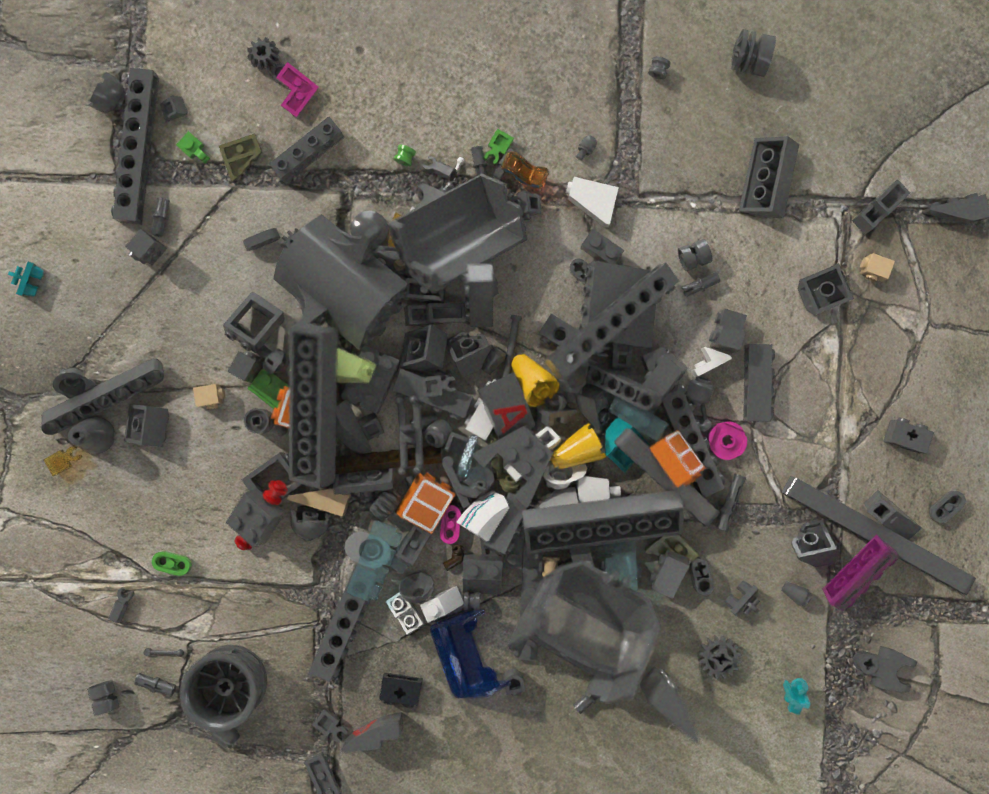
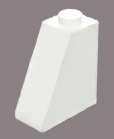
M574 177L572 182H568L566 193L569 194L568 200L604 228L609 227L619 187Z

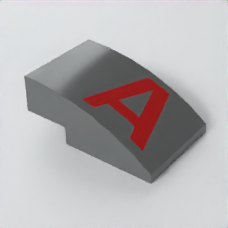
M514 372L477 389L484 404V409L499 439L523 426L529 429L535 426L531 411Z
M402 712L381 716L357 728L346 738L341 748V753L381 749L384 740L400 739L403 730Z

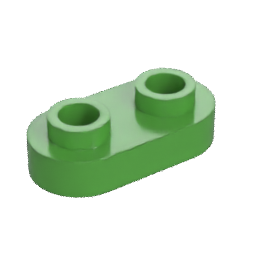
M161 551L152 558V566L157 571L182 576L187 574L192 568L191 560L183 555ZM162 557L166 559L165 564L161 562ZM180 562L185 564L184 569L180 567Z

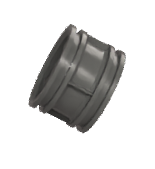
M223 645L211 650L195 662L183 677L180 687V700L184 712L194 724L208 731L222 732L237 727L247 719L265 695L267 689L265 667L254 652L243 646ZM216 661L221 672L216 677L204 672L203 669L207 663ZM232 664L238 667L241 671L237 673L236 671L231 670ZM225 682H228L229 688L226 687L227 684H224ZM242 683H249L250 696L241 691ZM214 687V691L217 694L208 703L201 689ZM233 698L239 711H223L225 700Z

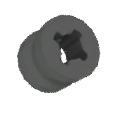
M653 57L651 62L653 65L649 68L648 74L656 79H666V70L670 67V61L663 57Z
M465 591L464 611L473 609L475 612H479L480 592L470 594Z

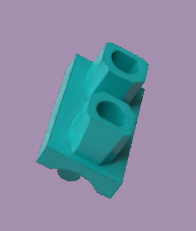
M27 262L23 276L21 275L23 268L17 266L15 273L8 272V275L13 276L11 284L17 286L19 279H21L16 294L35 297L39 287L29 284L30 278L42 280L45 271L35 266L34 263Z
M802 678L794 679L791 683L785 680L783 683L786 692L784 699L789 703L788 711L800 715L803 708L809 709L810 701L807 696L808 684Z

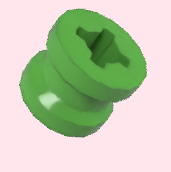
M399 144L397 148L398 153L394 155L393 160L410 167L412 165L411 159L415 156L416 151L406 145Z

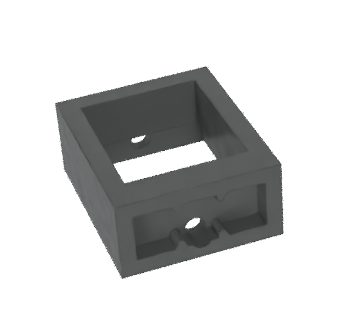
M252 291L223 324L225 335L230 340H236L241 343L240 345L245 350L257 353L284 322V312ZM251 307L271 319L254 340L234 327Z
M279 452L241 480L249 491L257 488L264 493L255 477L277 461H280L289 474V455ZM295 482L287 488L288 492L286 495H280L281 499L287 497L303 484Z

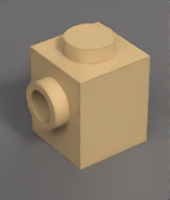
M872 253L863 258L860 268H862L860 274L866 276L865 278L870 281H885L889 279L895 261Z
M212 384L193 388L196 407H206L209 410L218 408V404H224L225 391L224 388H221V385Z

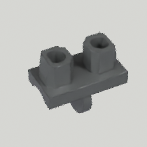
M555 394L549 404L539 405L537 411L542 414L541 422L543 424L553 426L555 418L559 423H569L570 416L576 415L577 409L570 408L567 404L568 400L562 394Z
M742 581L737 589L744 596L738 600L731 594L725 600V603L735 616L745 605L747 607L743 612L746 615L752 610L758 613L759 610L755 606L760 600L755 597L752 602H749L757 593L758 588L755 585L751 586L749 583Z

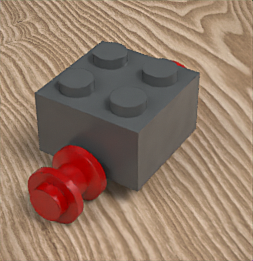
M272 480L269 483L270 490H265L264 493L257 488L243 493L226 521V524L239 534L234 541L240 550H251L252 547L254 548L267 542L285 514L277 506L282 501L280 495H286L288 492L284 482Z

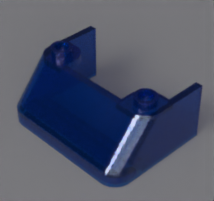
M485 609L464 612L439 621L430 627V633L450 690L456 698L489 697L511 684L510 680L498 681L497 674L493 669L488 666L483 667L471 631L477 628L476 617L486 613Z

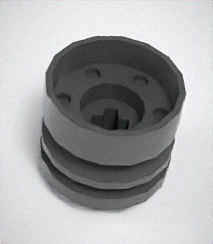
M742 29L733 48L731 70L737 71L741 64L740 72H745L748 66L751 65V74L764 77L773 57L776 36L762 34L757 42L756 32L752 31L748 38V30Z

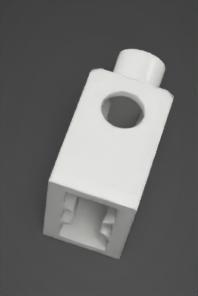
M583 476L581 479L576 480L578 503L621 497L620 486L609 487V479Z

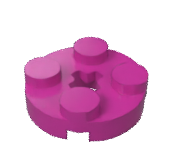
M734 422L718 423L708 434L707 440L710 445L708 449L717 458L731 460L742 455L746 449L747 437L744 430ZM729 435L732 443L725 446L722 439Z

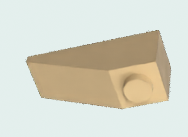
M333 488L289 495L287 500L344 516L352 493L334 495Z

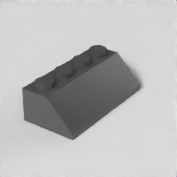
M789 136L754 138L739 212L764 218H784L799 144Z

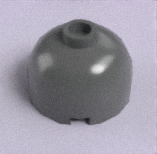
M105 72L102 76L104 81L103 83L98 82L91 96L89 106L101 112H111L116 107L121 108L124 104V88L116 77Z
M299 506L297 511L293 509L291 512V528L303 540L311 541L319 538L328 529L329 512L317 511L318 509L310 506Z

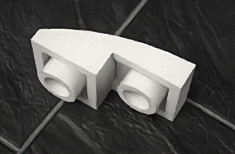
M400 592L386 601L407 635L424 625L412 603L405 601Z

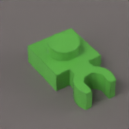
M497 128L488 144V147L492 150L486 152L484 159L487 161L490 156H494L493 165H497L499 154L505 155L514 141V137Z

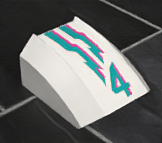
M492 490L472 503L461 515L457 523L488 542L508 511L509 505L503 495Z

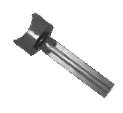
M237 323L234 326L254 340L255 337L242 325ZM263 345L257 352L265 360L262 368L269 374L283 373L290 365L288 355L281 349H276L272 352Z

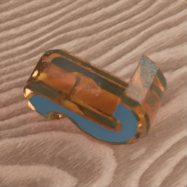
M514 151L507 152L501 165L504 172L512 174L517 181L533 188H542L550 173L548 168L536 167Z

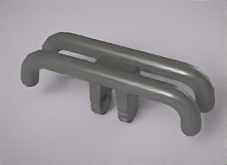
M416 396L410 398L413 406L414 427L406 425V409L402 398L397 397L395 399L399 419L401 466L398 469V473L400 475H405L408 471V445L415 444L416 466L413 469L414 473L420 474L423 470L421 407Z

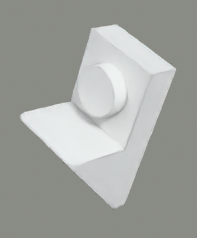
M703 347L701 351L707 363L703 360L695 364V369L691 370L694 377H698L731 360L732 357L731 355Z

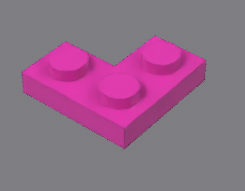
M287 62L276 79L291 90L281 104V107L297 118L319 87Z

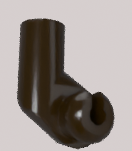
M455 544L452 547L451 558L443 562L447 571L463 562L465 553L463 546Z

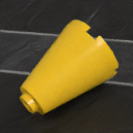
M520 354L513 358L511 367L527 404L536 407L545 403L543 400L546 398H553L560 387L557 378L526 354Z
M588 423L553 450L551 462L554 468L558 467L561 470L606 458L605 452L601 454L600 449L603 447L593 428L590 429V424Z

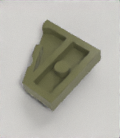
M255 133L219 145L232 182L236 181L262 154Z
M681 534L658 537L645 548L646 553L661 556V554L665 555L667 549L689 558V564L699 557V553Z

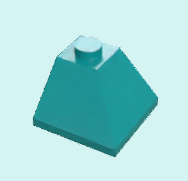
M618 416L606 430L605 455L625 473L634 461L614 441L626 428H629L648 446L650 444L632 425Z

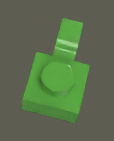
M189 131L176 144L191 159L196 155L205 164L210 159L201 150L204 145Z

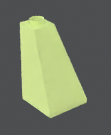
M337 348L336 383H369L376 364Z

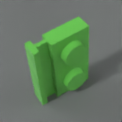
M262 369L247 389L274 409L279 404V400H277L279 390L283 389L284 386L289 387V385L276 374H269Z

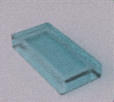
M472 434L464 450L458 465L459 476L466 478L473 460L471 455L476 452L478 447V436Z

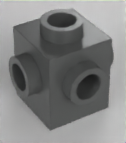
M521 191L516 196L510 197L511 202L520 205L522 208L523 220H529L531 216L541 214L540 194Z

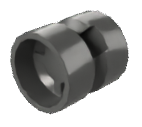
M705 239L693 242L692 246L685 245L678 248L679 260L685 271L697 268L698 264L703 266L712 262V253Z
M254 408L249 410L244 417L246 429L252 433L264 434L269 432L274 426L273 419H271L272 413L266 409Z
M113 680L87 688L89 699L94 701L91 705L94 716L111 712L120 707L117 696L113 695L115 692Z

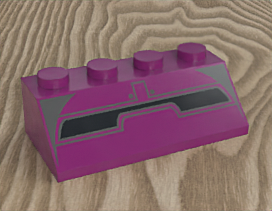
M876 534L822 589L829 603L842 611L851 607L855 603V599L860 594H864L869 589V585L874 580H878L883 575V571L897 561L898 553Z

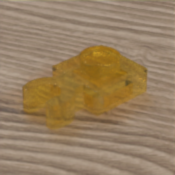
M77 446L69 447L66 453L64 450H59L43 459L52 476H57L71 468L70 461H78L82 458V455L74 457L72 454L77 449Z

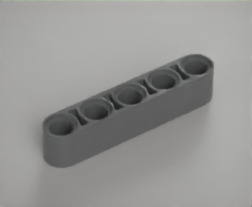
M591 359L588 362L586 381L644 410L657 408L661 404V396L656 391ZM599 371L602 375L601 379L598 378ZM615 379L618 382L617 388L614 386ZM631 388L634 389V396L630 393ZM648 396H650L651 398L650 405L647 403Z

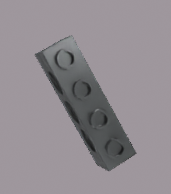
M328 116L270 162L269 165L286 184L341 141L344 136L338 126Z

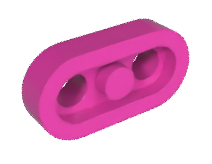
M449 505L441 518L440 537L447 544L455 543L460 534V525L457 521L461 517V511L455 505ZM449 511L455 512L454 518L448 516ZM448 530L453 531L454 535L452 537L447 536L446 532Z

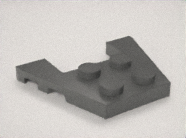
M523 426L473 453L471 456L483 467H486L497 454L504 458L527 480V483L514 495L527 508L554 452L528 427Z

